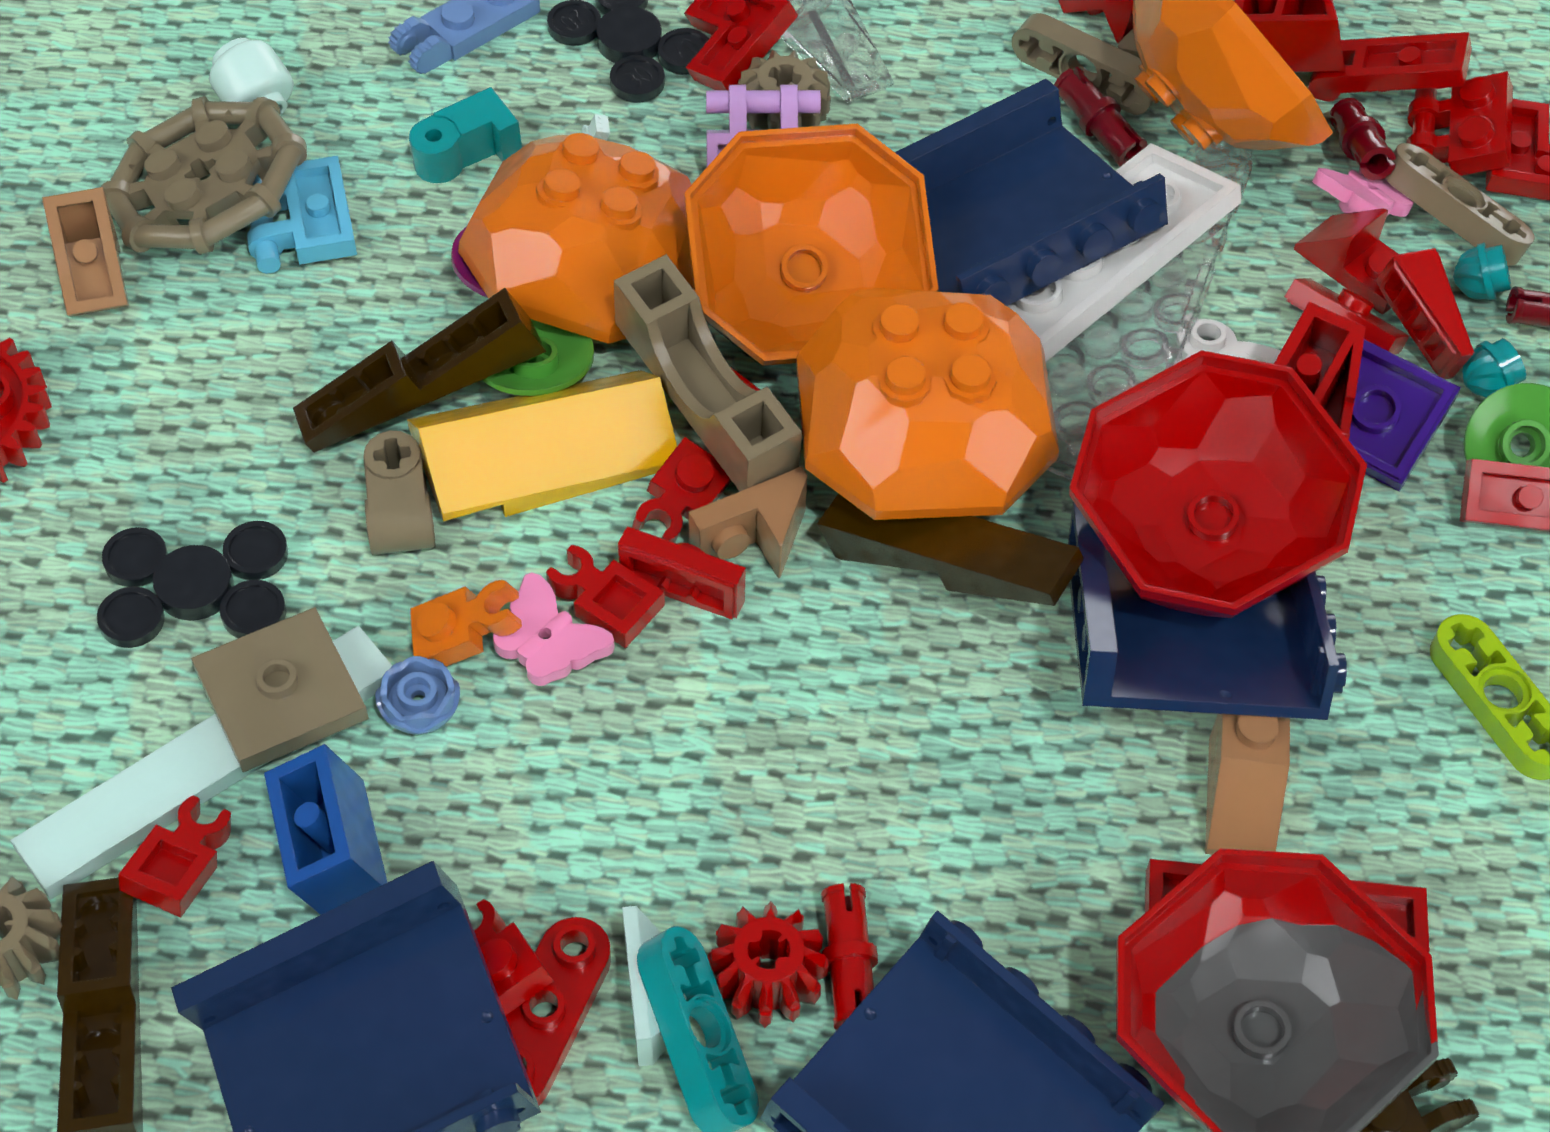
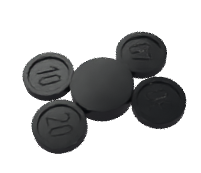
M567 0L555 5L547 16L548 32L559 43L572 46L583 45L597 37L600 53L606 59L615 63L610 71L612 91L619 98L630 102L649 101L662 92L665 85L663 67L673 73L690 74L686 66L709 40L704 33L691 28L674 29L662 36L659 19L650 11L645 10L648 0H595L597 8L586 1ZM599 10H600L603 14H605V15L602 16V18H601V15H600ZM657 54L660 63L653 59Z
M265 521L243 523L234 528L225 538L222 555L219 551L203 545L184 546L168 554L163 538L153 530L135 527L118 532L105 544L102 551V563L108 577L115 583L126 587L114 591L100 604L97 611V623L101 634L109 643L118 647L133 648L144 645L154 639L161 631L165 620L164 611L175 618L188 621L205 619L220 611L225 629L236 638H241L284 620L287 611L283 594L272 583L260 580L274 575L284 566L288 557V545L284 533L274 524ZM232 573L247 581L234 586ZM153 582L156 595L152 591L139 586Z

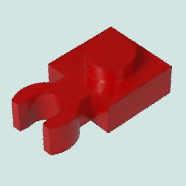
M684 437L650 480L647 492L656 498L647 500L640 505L632 523V528L641 530L647 521L652 519L659 520L667 528L662 538L675 543L683 525L682 516L689 520L690 511L717 501L732 480L714 456Z
M571 545L567 549L568 565L578 570L577 573L564 575L552 567L546 571L547 582L557 597L576 599L574 601L575 617L586 624L602 627L613 635L614 642L625 649L665 606V591L614 559L603 571H600L594 567L593 558L590 553L576 545Z
M194 795L187 798L178 809L177 829L173 832L155 825L118 874L119 891L181 918L217 869V851L214 849L225 844L230 836L231 811L223 809L214 822L199 824L196 821L200 816V798Z
M482 899L476 905L483 915V920L474 932L506 1016L554 981L516 924L512 922L506 926L493 905L487 900Z

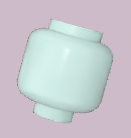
M237 38L223 45L215 53L209 81L221 101L253 102L258 97H266L279 105L280 115L285 112L288 106L286 101L291 96L294 82L290 72L268 43L261 40Z

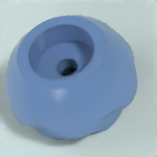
M413 656L405 659L403 662L394 664L385 672L382 677L381 686L376 690V704L385 721L392 727L408 734H427L441 728L454 715L459 704L460 686L442 662L421 656ZM417 695L424 696L421 700H413Z

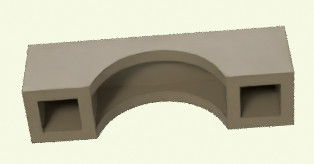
M667 254L614 280L615 324L652 374L660 377L663 389L739 491L745 490L799 468L802 431L767 386L756 391L747 386L734 373L711 335L699 296Z

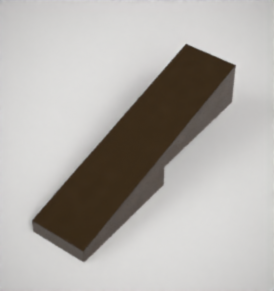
M503 288L406 355L393 341H390L293 407L305 444L315 453L545 353L546 350L530 317L508 290Z
M839 493L817 523L834 556L840 560L938 573L947 591L1051 606L1056 605L1084 560L1079 547L973 516L873 520Z
M118 877L63 885L62 927L60 930L57 998L63 1012L57 1132H143L137 898L119 891Z

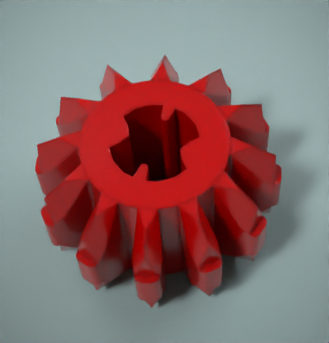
M772 901L765 906L763 917L756 918L742 906L736 917L737 927L721 924L716 931V945L718 948L711 949V952L708 953V960L713 974L717 975L715 979L722 998H733L732 1014L738 1020L745 1016L752 1007L759 1009V1023L764 1028L771 1024L773 1010L780 1009L782 1014L794 1023L796 1018L800 1016V1002L815 1005L821 996V985L818 980L824 979L827 976L829 965L826 955L819 953L823 943V937L819 929L802 930L804 916L799 909L791 913L784 920L777 918L778 911ZM761 959L776 960L775 968H761Z

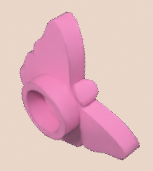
M1318 168L1312 181L1315 185L1340 200L1339 207L1343 213L1384 208L1388 210L1387 216L1391 214L1405 217L1409 214L1414 204L1412 200L1390 185L1385 178L1369 180L1363 176L1360 170L1359 172L1351 170L1346 175L1334 170Z
M532 572L523 577L520 590L518 591L519 599L510 602V611L521 619L522 627L507 636L493 634L496 653L505 659L518 658L521 665L526 667L529 681L537 686H544L552 681L565 678L571 673V669H583L593 661L611 655L615 649L614 638L609 631L591 624L572 623V616L569 612L561 611L558 613L556 597L550 584L541 575Z

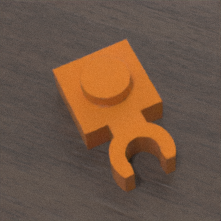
M497 580L486 585L477 596L465 586L410 608L413 656L435 659L447 667L484 652L482 636L491 632L497 636H507L522 627L521 619L509 609L500 611L506 603L519 599V592L505 580Z

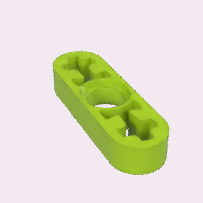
M1457 614L1446 618L1439 625L1430 645V656L1433 663L1516 770L1532 779H1550L1549 752L1545 749L1533 751L1529 747L1531 740L1538 745L1546 742L1550 744V703L1485 622L1466 614ZM1453 639L1459 645L1470 643L1474 646L1472 654L1466 648H1459L1457 650L1452 648L1450 645ZM1475 667L1479 671L1477 676L1472 675ZM1490 685L1506 687L1515 695L1518 705L1513 708L1498 707L1487 699L1484 688ZM1526 715L1531 717L1528 725L1523 721Z

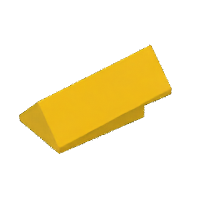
M643 370L577 383L554 393L538 396H515L407 419L411 436L418 442L422 465L443 522L501 505L504 516L507 517L657 473L677 447L661 379L659 376Z

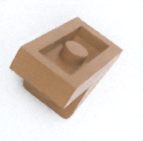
M99 187L42 197L67 316L71 317L129 306L118 252H121L104 188Z
M799 467L690 511L689 544L700 548L711 556L719 557L720 559H731L745 551L750 544L756 542L776 576L780 578L805 513L808 475L802 467Z

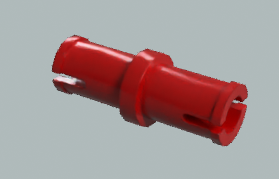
M844 883L831 885L821 892L828 946L822 950V954L826 955L829 960L828 972L831 973L835 1014L833 1021L834 1029L836 1030L874 989L872 968L878 964L877 946L869 942L865 887L856 883H850V896L845 897Z

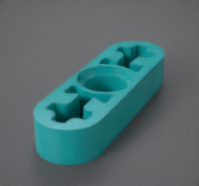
M679 926L671 927L640 946L637 954L638 970L694 1123L702 1132H735L750 1125L756 1119L759 1111L758 1094L702 944L689 930ZM690 1016L701 1027L706 1046H703L695 1037L689 1021Z

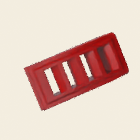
M1436 248L1396 255L1391 258L1376 279L1377 284L1388 304L1434 372L1445 380L1451 379L1473 355L1474 350L1439 253L1436 251Z

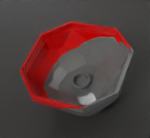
M1220 848L1118 936L1116 943V1040L1206 1132H1361L1426 1071L1439 1056L1432 955L1323 854Z

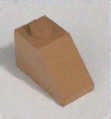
M1217 714L1209 736L1205 854L1213 855L1220 848L1276 852L1290 766V718Z

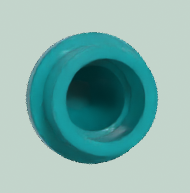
M1485 242L1480 243L1460 256L1455 266L1453 278L1458 288L1469 298L1495 300L1497 299L1496 293L1512 289L1502 244L1487 248Z
M1504 338L1494 343L1483 341L1476 345L1473 355L1464 364L1462 371L1464 385L1475 395L1485 398L1503 387L1519 384L1526 380V369L1520 355L1513 345Z

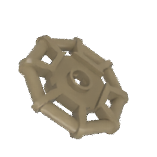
M205 96L192 99L191 107L146 132L135 131L127 138L129 147L110 181L103 183L101 187L104 188L110 213L122 231V240L126 247L140 253L146 252L150 248L196 249L202 255L213 252L214 244L263 216L273 218L281 210L282 207L279 201L296 166L301 165L306 160L307 145L301 136L292 132L280 115L279 105L271 99L258 97L253 102L209 101ZM226 124L240 126L237 129H228ZM268 137L272 144L257 150L255 147ZM145 168V170L148 173L145 180L137 182L141 172ZM210 175L208 178L200 180L204 176ZM258 175L259 178L262 180V183H256L253 186L252 184L256 176ZM152 205L155 207L145 216H141L137 212V210ZM177 219H190L189 225H180Z

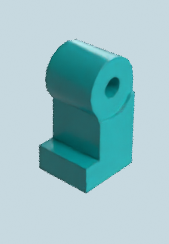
M492 87L434 112L433 115L416 123L409 133L414 169L421 179L430 183L449 182L458 177L463 168L495 154L503 162L522 148L519 121Z

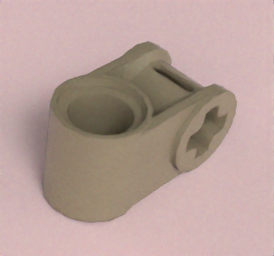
M389 430L377 434L366 445L363 456L367 490L365 515L371 554L377 555L436 547L430 495L427 492L418 442L411 435L402 431Z

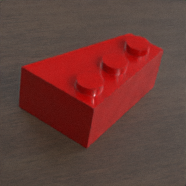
M1234 0L1294 72H1345L1339 23L1333 0Z
M1309 301L1274 364L1292 367L1349 440L1366 326Z

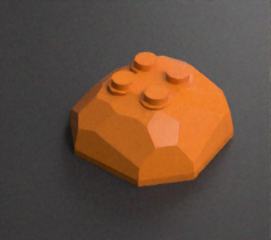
M1133 0L1134 40L1142 62L1138 66L1141 73L1134 80L1155 104L1160 101L1164 106L1170 107L1175 112L1176 116L1170 122L1190 145L1196 143L1201 149L1205 150L1209 145L1217 146L1223 141L1235 148L1266 151L1319 144L1324 142L1333 133L1310 90L1233 0Z
M858 123L740 131L684 193L694 291L700 298L705 320L724 337L763 366L796 363L798 353L831 313L845 299L858 290L886 288L938 292L924 175Z
M585 133L556 135L534 140L502 162L459 241L458 252L488 298L506 288L532 320L607 344L626 339V337L615 324L614 280L667 254L694 290L684 193L692 184L687 175L651 157L645 152L638 151L627 145L594 138Z
M886 288L858 290L845 299L831 313L797 355L796 368L805 469L873 520L1003 515L1058 459L1059 446L1044 348L1041 340L1015 311L991 295Z

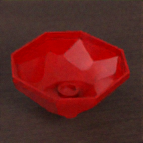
M1201 350L1091 409L1071 480L1069 496L1141 599L1170 609L1193 614L1232 618L1348 553L1367 463L1292 367Z

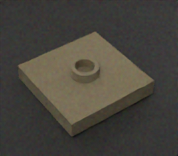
M316 607L191 658L197 676L243 773L369 719L366 706Z

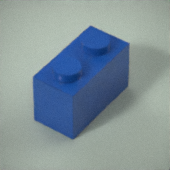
M326 744L264 772L288 889L322 915L388 883L364 780Z

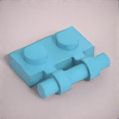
M338 156L307 160L301 165L296 166L279 201L282 207L280 211L289 210L290 219L273 222V218L263 216L250 224L251 229L247 233L249 253L256 259L258 270L266 274L274 273L280 269L279 255L284 249L296 248L299 265L357 255ZM258 175L256 176L252 184L253 186L256 183H262V180L259 178Z

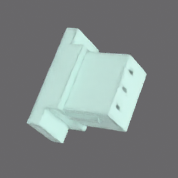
M594 114L590 125L582 126V133L607 141L610 135L608 116Z

